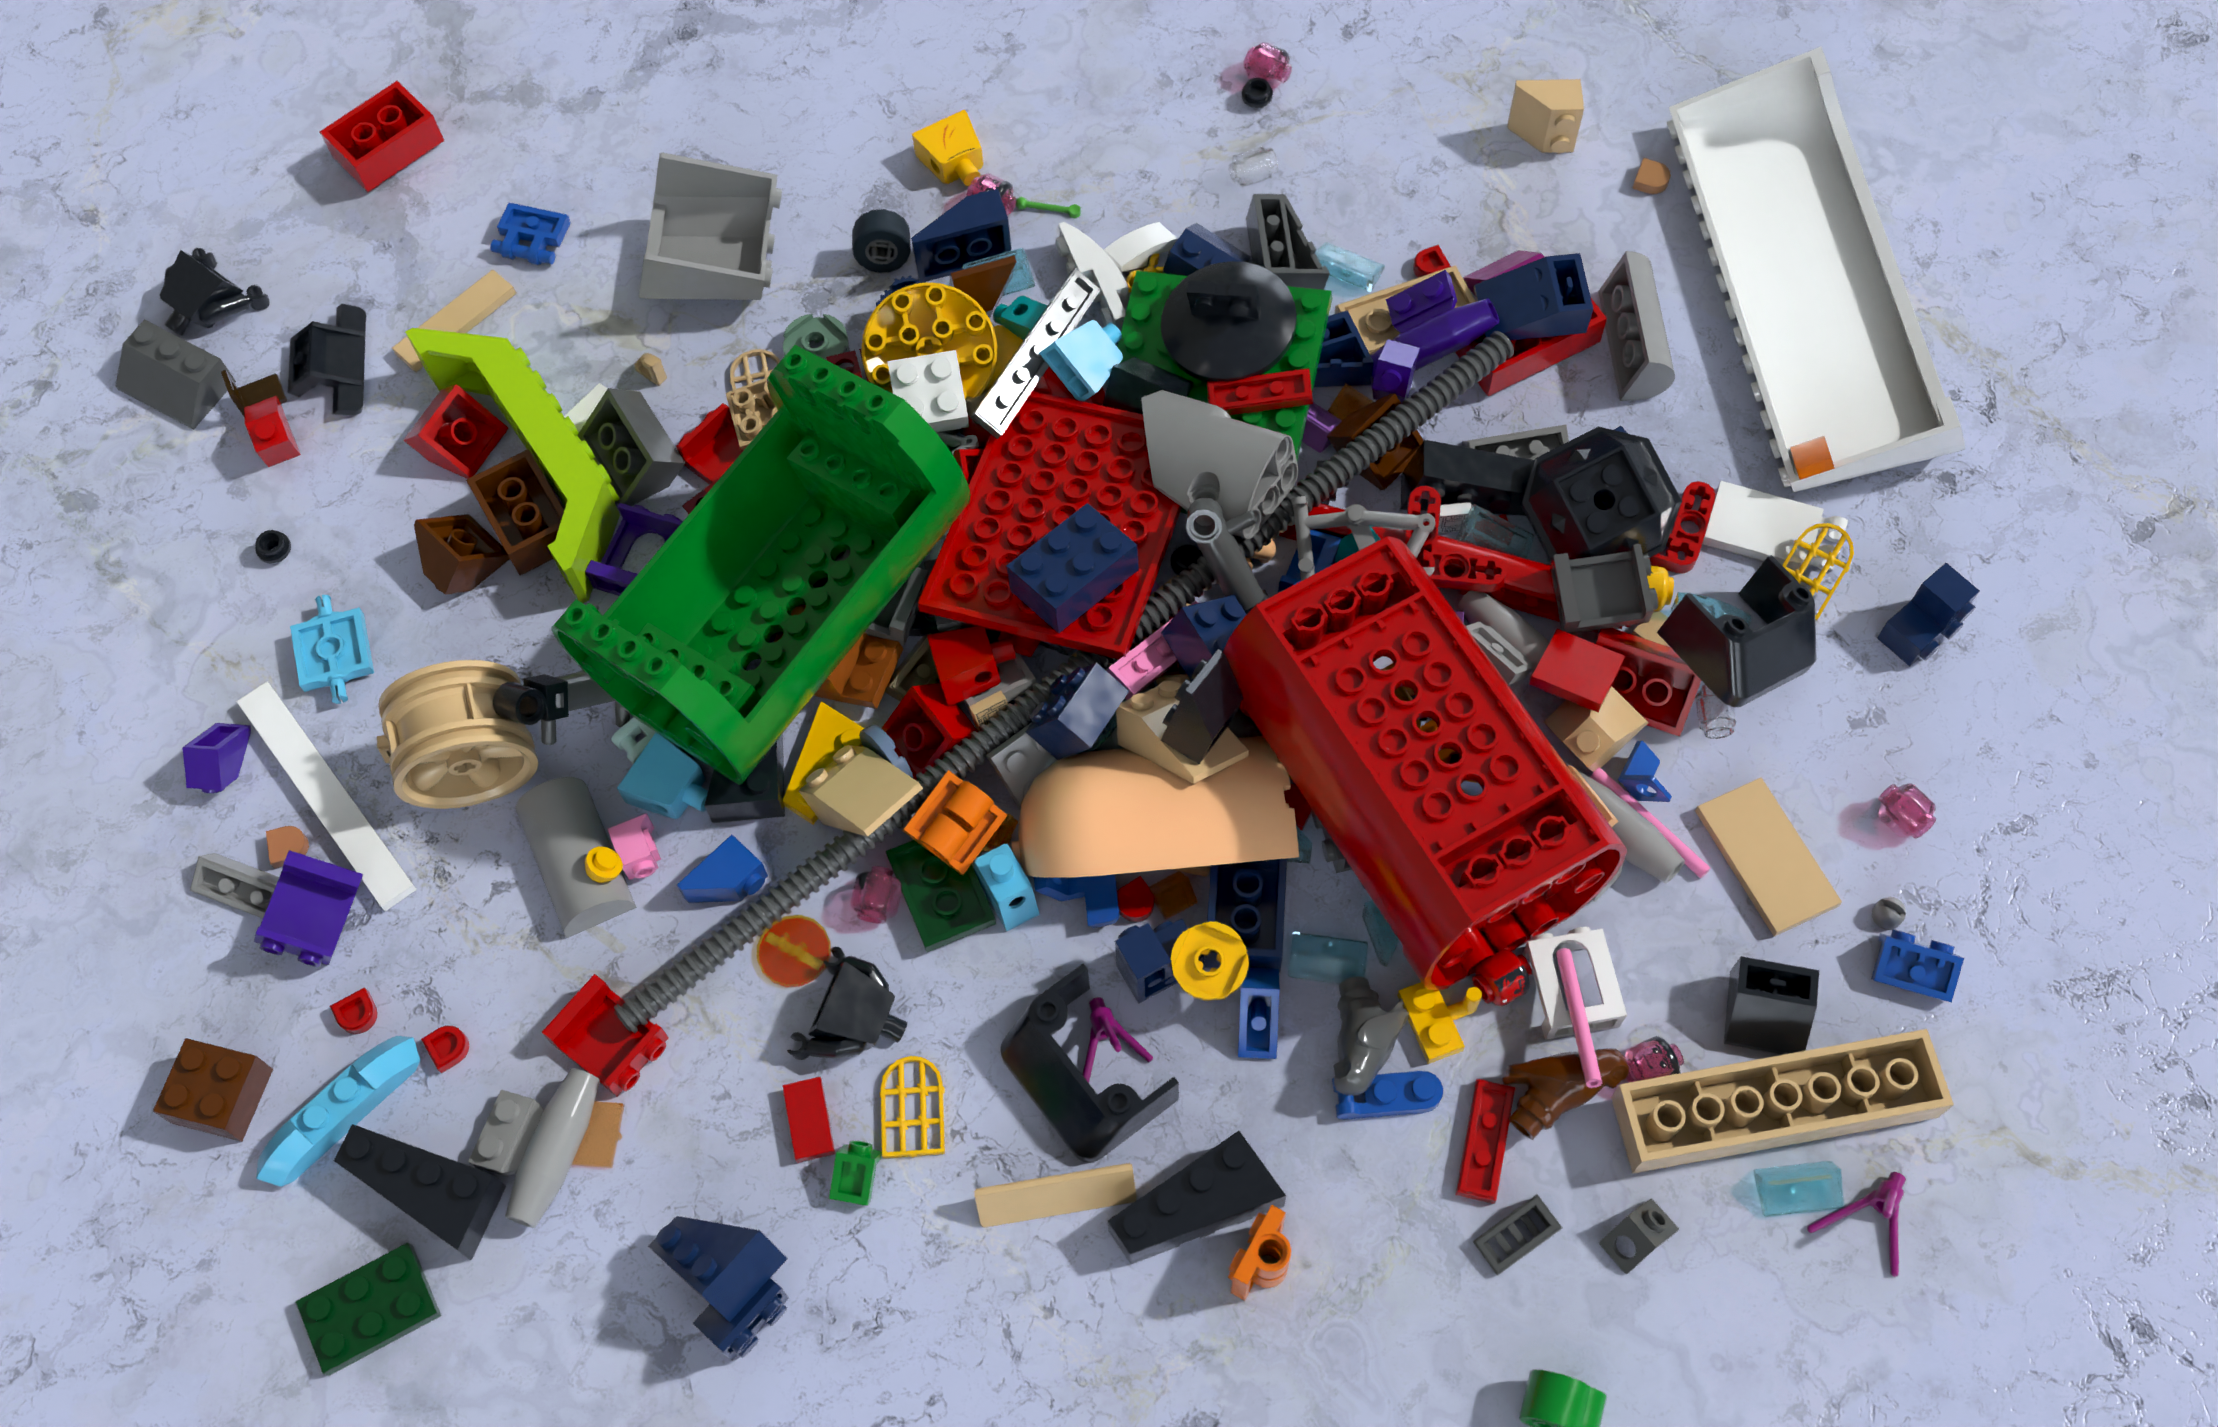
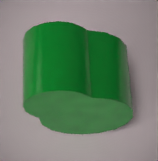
M1533 1369L1529 1373L1519 1419L1530 1427H1600L1607 1395L1575 1378L1552 1371Z

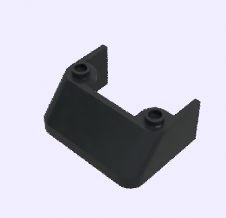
M1772 555L1765 559L1738 593L1767 625L1752 631L1746 621L1738 616L1722 615L1715 619L1691 593H1688L1657 631L1659 636L1723 703L1731 707H1741L1803 675L1812 667L1817 659L1815 601L1812 594Z
M1083 963L1032 1001L1003 1039L1000 1051L1006 1067L1072 1153L1079 1160L1090 1163L1102 1159L1179 1100V1082L1173 1077L1143 1100L1132 1087L1121 1083L1113 1084L1099 1094L1095 1092L1052 1037L1067 1022V1005L1090 989L1088 968Z

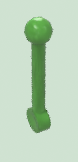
M1019 197L1015 201L1016 207L1020 210L1028 207L1068 213L1071 218H1078L1081 215V208L1077 204L1065 207L1027 201L1024 197Z

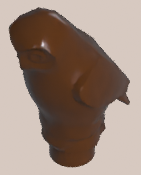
M1617 1049L1595 1050L1602 1084L1596 1088L1586 1086L1579 1052L1559 1053L1525 1063L1507 1065V1075L1502 1078V1082L1505 1085L1526 1084L1528 1086L1525 1095L1518 1100L1517 1109L1509 1117V1121L1520 1133L1533 1140L1541 1130L1552 1128L1554 1122L1559 1119L1561 1114L1582 1106L1591 1100L1604 1086L1615 1088L1622 1080H1625L1629 1074L1626 1058Z

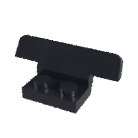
M340 304L336 308V326L312 321L290 338L288 393L301 397L320 383L327 387H333L332 414L358 415L362 412L366 312L362 308Z

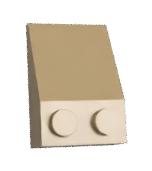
M1164 681L1159 686L1144 693L1135 694L1131 699L1122 702L1116 710L1118 745L1193 784L1249 756V750L1229 728L1221 735L1200 765L1161 741L1168 727L1163 724V720L1174 704L1177 706L1179 704L1175 696L1181 684L1176 681Z
M847 745L834 754V761L826 768H820L811 773L806 778L807 784L798 791L823 825L868 837L923 788L915 779L869 748Z

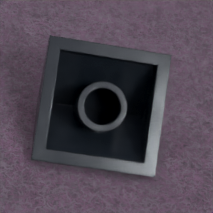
M1133 357L1112 367L1102 406L1143 414L1142 397L1161 390L1187 397L1194 383Z

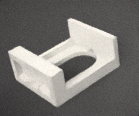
M1579 927L1570 930L1567 935L1553 937L1552 933H1543L1532 937L1531 941L1527 942L1522 955L1526 959H1530L1545 1016L1541 1025L1545 1040L1574 1035L1570 1013L1565 1008L1553 964L1552 954H1556L1558 950L1568 948L1571 951L1585 949L1590 957L1602 1000L1600 1005L1585 1007L1590 1032L1618 1028L1622 1025L1627 1017L1603 928L1590 930L1589 927Z

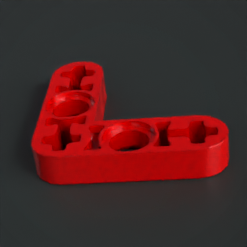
M1692 482L1685 488L1681 498V506L1666 544L1668 547L1666 555L1663 556L1659 553L1649 558L1651 566L1663 567L1668 571L1681 574L1693 569L1701 550L1715 501L1714 489L1705 482ZM1695 495L1702 497L1698 511L1691 510ZM1684 521L1694 522L1698 526L1699 531L1693 534L1687 533L1681 528L1680 524ZM1679 551L1685 553L1684 560L1678 559Z
M1419 486L1415 488L1409 497L1407 514L1420 515L1421 499H1427V513L1431 514L1435 519L1434 530L1430 532L1431 538L1424 543L1419 552L1423 553L1422 567H1435L1433 574L1430 576L1434 584L1440 588L1479 592H1495L1504 585L1507 574L1506 565L1500 558L1489 555L1436 550L1441 506L1440 495L1433 487ZM1425 521L1423 525L1428 526L1429 522ZM1405 530L1404 543L1406 545L1414 530ZM1455 563L1463 568L1464 573L1460 577H1449L1445 573L1444 567ZM1471 566H1475L1473 579L1469 578ZM1486 569H1493V574L1495 575L1493 580L1486 579Z

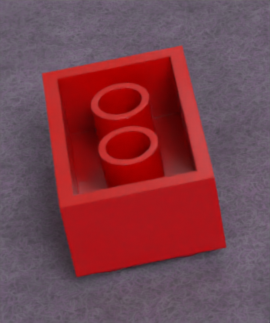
M398 80L320 131L332 157L367 192L445 141L434 116Z

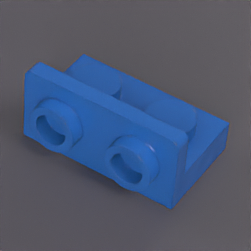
M1895 929L1892 930L1891 936L1880 933L1878 941L1882 943L1871 977L1872 980L1952 1003L1964 962L1963 957L1953 953L1954 946L1931 940L1929 946L1915 943V935Z

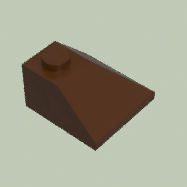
M1015 255L950 273L949 286L957 288L972 297L990 318L1013 277L1017 262Z
M1391 393L1349 414L1327 435L1337 454L1340 449L1346 448L1348 443L1354 442L1357 436H1362V433L1370 429L1374 423H1378L1382 417H1387V413L1391 410L1395 411V407L1401 404L1395 393ZM1418 430L1410 432V435L1402 438L1399 444H1394V448L1390 451L1386 450L1385 455L1378 457V460L1374 463H1370L1368 468L1362 469L1359 475L1379 490H1385L1404 471L1424 441Z
M469 514L417 519L414 523L423 574L445 595L472 591L510 559L504 547Z

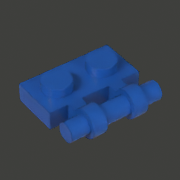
M509 202L497 225L499 234L505 236L503 241L493 239L490 249L492 252L500 253L503 258L515 259L519 257L528 259L529 263L541 265L542 263L554 264L555 252L545 249L547 245L560 247L571 224L569 216ZM520 240L532 242L530 247L519 245Z

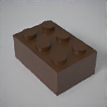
M529 449L466 480L519 576L554 559L548 545L556 540L564 509Z

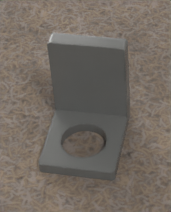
M1650 1199L1624 1218L1599 1244L1622 1271L1628 1274L1653 1250L1672 1237L1679 1228L1653 1199ZM1618 1236H1626L1633 1241L1636 1248L1634 1257H1626L1618 1251L1616 1246Z

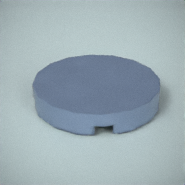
M871 725L860 731L859 736L863 747L869 748L913 778L906 759L902 755L898 757L894 750L896 748L895 743L884 730L877 725Z

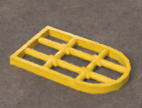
M1830 523L1815 524L1807 528L1794 541V546L1782 565L1799 583L1802 581L1812 586L1809 590L1812 597L1815 592L1818 593V590L1828 595L1817 615H1815V620L1819 619L1844 574L1849 571L1854 555L1853 542L1848 533L1841 527ZM1817 528H1823L1816 541L1812 542L1811 545L1801 541L1807 533ZM1829 528L1840 532L1842 536L1832 553L1829 552L1827 554L1819 550L1818 547ZM1846 540L1850 551L1847 564L1836 559ZM1799 545L1808 550L1809 553L1799 570L1793 571L1786 566ZM1818 555L1827 561L1818 577L1811 580L1802 574L1812 557L1815 558ZM1836 564L1843 568L1830 590L1820 585L1830 566L1833 567Z
M908 1056L900 1058L891 1064L883 1075L881 1091L879 1092L881 1098L882 1158L945 1154L943 1099L945 1088L943 1087L938 1069L932 1062L923 1057ZM918 1062L919 1083H917V1087L904 1088V1064ZM925 1065L930 1067L936 1074L939 1086H926ZM898 1067V1085H896L895 1089H886L887 1079L892 1071ZM928 1092H939L940 1118L926 1119V1096H928ZM920 1093V1116L918 1115V1119L905 1120V1097L907 1098V1094ZM886 1095H898L899 1117H896L897 1121H886ZM931 1124H940V1149H927V1128ZM920 1125L921 1150L906 1151L905 1129L908 1130L907 1126ZM899 1127L900 1151L887 1152L886 1128Z

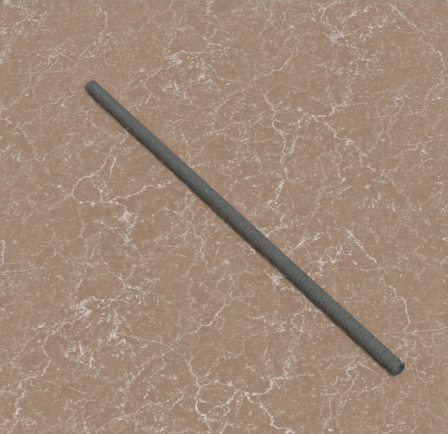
M1494 331L1490 334V337H1486L1482 343L1477 344L1474 349H1471L1466 355H1463L1458 361L1451 364V367L1443 370L1442 374H1438L1435 380H1430L1427 386L1421 387L1419 392L1413 393L1411 398L1404 400L1403 405L1399 404L1396 406L1395 411L1391 410L1387 413V417H1382L1378 423H1374L1370 429L1365 430L1362 436H1357L1354 442H1350L1346 445V448L1340 449L1338 455L1334 454L1330 457V461L1326 460L1322 463V467H1317L1313 473L1305 476V480L1301 479L1297 482V486H1293L1253 538L1245 539L1233 535L1244 557L1250 559L1254 556V551L1259 552L1262 550V545L1267 546L1271 543V539H1276L1279 536V532L1283 533L1287 530V526L1295 524L1291 498L1306 496L1308 513L1311 512L1312 507H1317L1321 504V500L1325 501L1329 498V494L1333 495L1337 492V488H1342L1345 485V481H1351L1354 475H1359L1362 469L1368 468L1370 463H1374L1378 460V457L1385 455L1386 450L1390 451L1394 448V444H1399L1402 438L1408 437L1410 432L1416 431L1418 426H1422L1426 423V420L1434 417L1435 413L1437 414L1442 411V408L1447 407L1451 401L1456 400L1458 395L1464 394L1466 389L1473 387L1474 383H1478L1482 380V377L1487 376L1490 371L1495 370L1498 365H1501L1506 359L1513 356L1514 349L1509 338L1499 331ZM1204 557L1198 558L1197 564H1190L1188 570L1184 569L1181 571L1180 577L1175 576L1172 578L1171 584H1164L1163 590L1158 589L1155 591V597L1149 596L1130 651L1135 648V642L1140 644L1143 641V636L1149 637L1152 634V629L1158 630L1161 627L1160 623L1166 624L1169 621V616L1174 617L1178 613L1177 610L1186 607V603L1192 604L1195 601V597L1199 598L1203 595V590L1208 591L1212 588V584L1216 585L1218 583ZM1078 650L1076 652L1077 656L1069 657L1067 664L1061 663L1058 671L1052 670L1050 677L1044 676L1041 679V684L1035 683L1032 686V691L1026 690L1023 698L1018 696L1015 699L1014 705L1009 703L1006 706L1005 712L1000 710L997 713L998 717L996 719L991 717L988 719V725L982 724L979 726V732H971L970 739L965 737L961 740L962 745L958 746L956 744L952 747L953 752H945L943 754L944 758L942 760L936 759L933 767L928 765L925 768L926 772L924 774L919 772L916 775V781L920 783L923 789L868 837L844 830L841 838L836 836L833 838V844L827 843L824 845V851H816V857L813 859L808 857L805 860L807 864L804 866L799 864L794 874L789 872L787 874L788 878L785 881L780 879L777 881V887H769L768 894H760L758 896L760 900L756 903L751 901L749 903L750 907L747 910L744 908L739 910L741 914L738 917L734 915L730 917L731 922L729 924L722 923L720 925L722 929L718 932L713 930L711 932L712 937L708 940L704 937L699 947L694 945L692 946L693 951L691 953H683L682 960L678 962L675 959L672 962L674 966L670 969L665 967L663 969L664 973L661 976L657 974L653 976L654 981L652 983L645 982L643 990L639 991L636 989L633 992L635 996L631 999L626 997L624 999L625 1003L622 1006L619 1004L614 1006V1012L629 1032L636 1033L638 1031L637 1027L640 1024L643 1026L648 1024L647 1019L649 1017L655 1018L658 1016L656 1013L658 1010H666L667 1003L670 1001L675 1003L677 1001L676 996L679 994L684 996L687 993L685 989L689 986L691 988L696 987L695 982L698 979L701 981L705 980V974L708 972L714 973L716 971L714 967L718 964L723 966L725 964L724 959L727 957L732 959L735 956L733 952L737 949L742 951L744 949L743 945L746 942L749 944L753 943L755 935L762 936V930L766 927L771 929L773 927L771 923L775 920L780 922L782 920L781 915L784 913L789 915L792 912L790 908L793 906L798 908L803 898L808 900L811 892L817 893L820 891V885L826 886L829 884V878H837L839 876L838 871H846L848 869L847 865L849 863L855 864L857 862L856 858L859 855L864 857L866 855L865 851L868 848L873 850L876 847L875 843L877 841L882 843L885 841L884 836L886 834L891 836L894 834L893 829L895 827L900 829L903 827V821L909 822L912 818L911 815L917 812L948 770L964 780L967 777L966 773L968 771L973 773L976 770L975 766L977 764L982 766L988 753L1032 722L1030 719L1031 713L1040 703H1046L1052 694L1049 688L1060 675L1064 674L1067 676L1077 667L1083 669L1096 662L1106 670L1109 668L1108 663L1114 664L1117 659Z

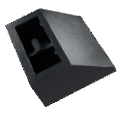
M1219 649L1209 661L1204 658L1200 661L1191 676L1194 679L1193 681L1186 679L1175 696V699L1179 701L1178 706L1174 704L1163 720V724L1168 727L1161 741L1199 765L1231 724L1244 699L1227 657Z
M1740 956L1730 971L1724 1044L1782 1055L1806 1051L1817 1009L1819 970Z

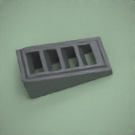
M1537 1194L1475 1239L1473 1243L1498 1276L1563 1228ZM1531 1210L1536 1212L1547 1227L1543 1232L1538 1230L1527 1215ZM1519 1219L1522 1220L1534 1236L1529 1242H1527L1514 1224ZM1506 1228H1508L1521 1246L1516 1252L1501 1234ZM1493 1237L1508 1255L1503 1261H1501L1488 1243Z

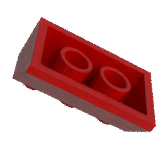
M1614 628L1600 629L1595 644L1625 656L1612 687L1648 721L1647 726L1680 737L1701 679L1671 647Z

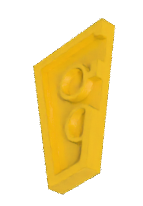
M822 701L783 798L786 808L812 825L815 824L818 817L798 790L807 784L806 778L811 773L820 768H826L833 762L834 754L847 745L863 747L859 734L864 728Z

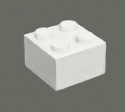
M956 350L887 361L893 394L903 398L913 407L936 433L969 427Z

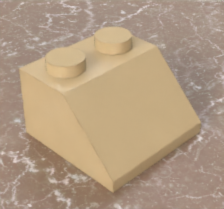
M1581 79L1516 80L1507 122L1508 129L1541 153L1574 152L1584 112Z

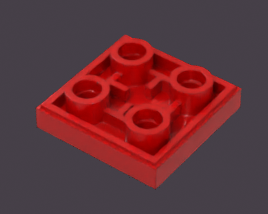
M1556 629L1531 676L1529 684L1547 693L1576 703L1581 707L1599 712L1624 662L1625 656Z

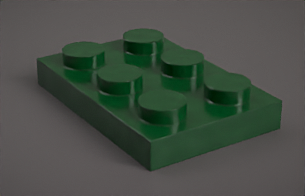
M915 840L885 851L926 952L996 925L995 917L972 864L964 875H960Z
M408 1242L295 1301L322 1373L327 1376L441 1317L414 1247Z

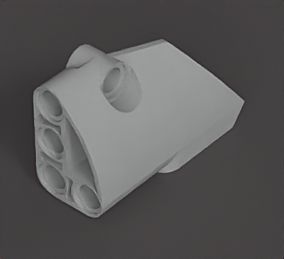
M1164 390L1142 397L1144 428L1154 488L1187 511L1190 505L1197 499L1211 498L1222 507L1223 518L1226 522L1250 510L1254 511L1258 520L1257 523L1233 534L1245 539L1253 538L1296 483L1298 464L1292 438L1286 434L1231 419L1230 415L1218 406ZM1201 515L1195 519L1202 526H1209L1214 523V520L1208 515Z

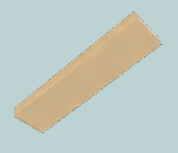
M491 270L418 328L466 334L516 295V291L495 270ZM407 336L392 347L394 353L414 372L423 368Z

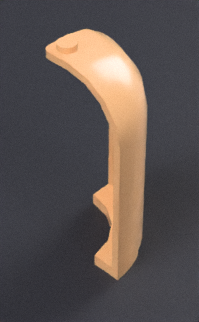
M1264 736L1238 738L1249 750V756L1194 784L1126 748L1088 751L1055 761L1035 777L1021 802L1018 827L1019 841H1012V852L1017 861L1021 863V868L1025 875L1044 878L1101 876L1299 857L1295 812L1294 808H1289V803L1285 802L1284 791L1290 789L1288 772Z

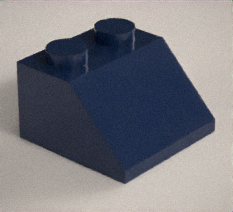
M1195 223L1187 227L1172 246L1162 272L1189 276L1195 271L1212 264L1229 261L1249 262L1251 257L1203 226Z

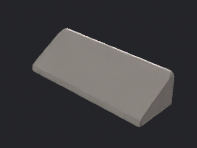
M1566 424L1462 441V445L1467 448L1535 460V458L1567 443L1569 438Z
M211 853L198 856L190 891L263 918L279 877L225 856Z

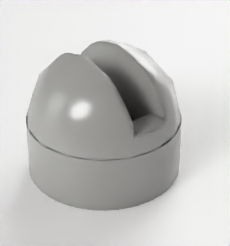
M1894 897L1879 900L1872 909L1874 922L1880 928L1886 930L1897 928L1906 916L1904 903Z

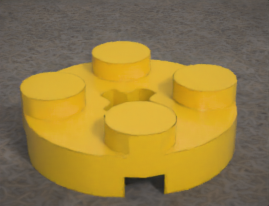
M1205 922L1185 930L1176 940L1171 953L1174 978L1182 990L1199 1000L1212 1001L1227 998L1238 990L1248 972V954L1242 939L1235 930L1218 922ZM1210 951H1214L1217 953L1216 960L1221 965L1218 969L1211 968L1209 972L1202 970L1203 963L1199 961V957L1201 954L1208 956Z

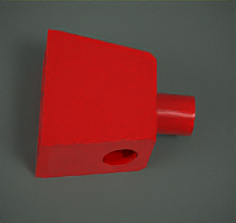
M982 626L927 635L948 706L999 685L1001 680L996 664L1016 659L1011 638L990 644L985 627Z

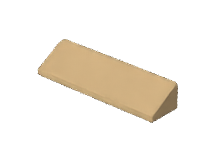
M1130 1163L974 1190L979 1221L982 1227L1135 1202L1137 1199L1133 1167Z

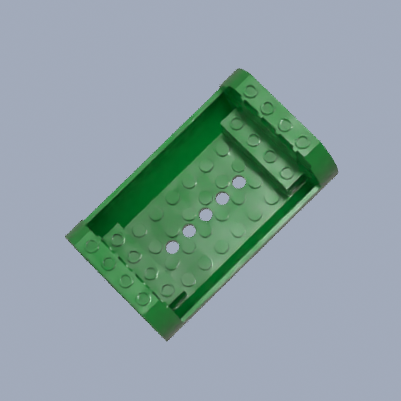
M794 345L767 378L769 394L778 411L605 614L601 615L594 605L590 603L585 605L575 599L552 626L553 635L568 655L627 712L644 725L738 785L745 781L970 502V489L959 464L939 435L903 398L797 345ZM846 549L850 550V554L845 560L835 561L840 553L845 552ZM828 578L827 583L823 587L813 588L819 579ZM806 605L801 614L791 615L795 607ZM783 632V636L779 641L769 643V639L773 634ZM761 659L756 669L746 670L751 661Z

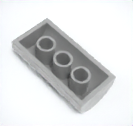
M1626 251L1598 291L1602 312L1607 317L1605 329L1620 401L1655 397L1667 390L1675 380V372L1651 262L1643 254Z
M575 777L549 780L533 787L518 800L516 812L566 938L637 908L622 871L616 879L606 883L593 881L585 871V857L591 849L599 846L608 847L612 850L613 848L589 789L583 780Z

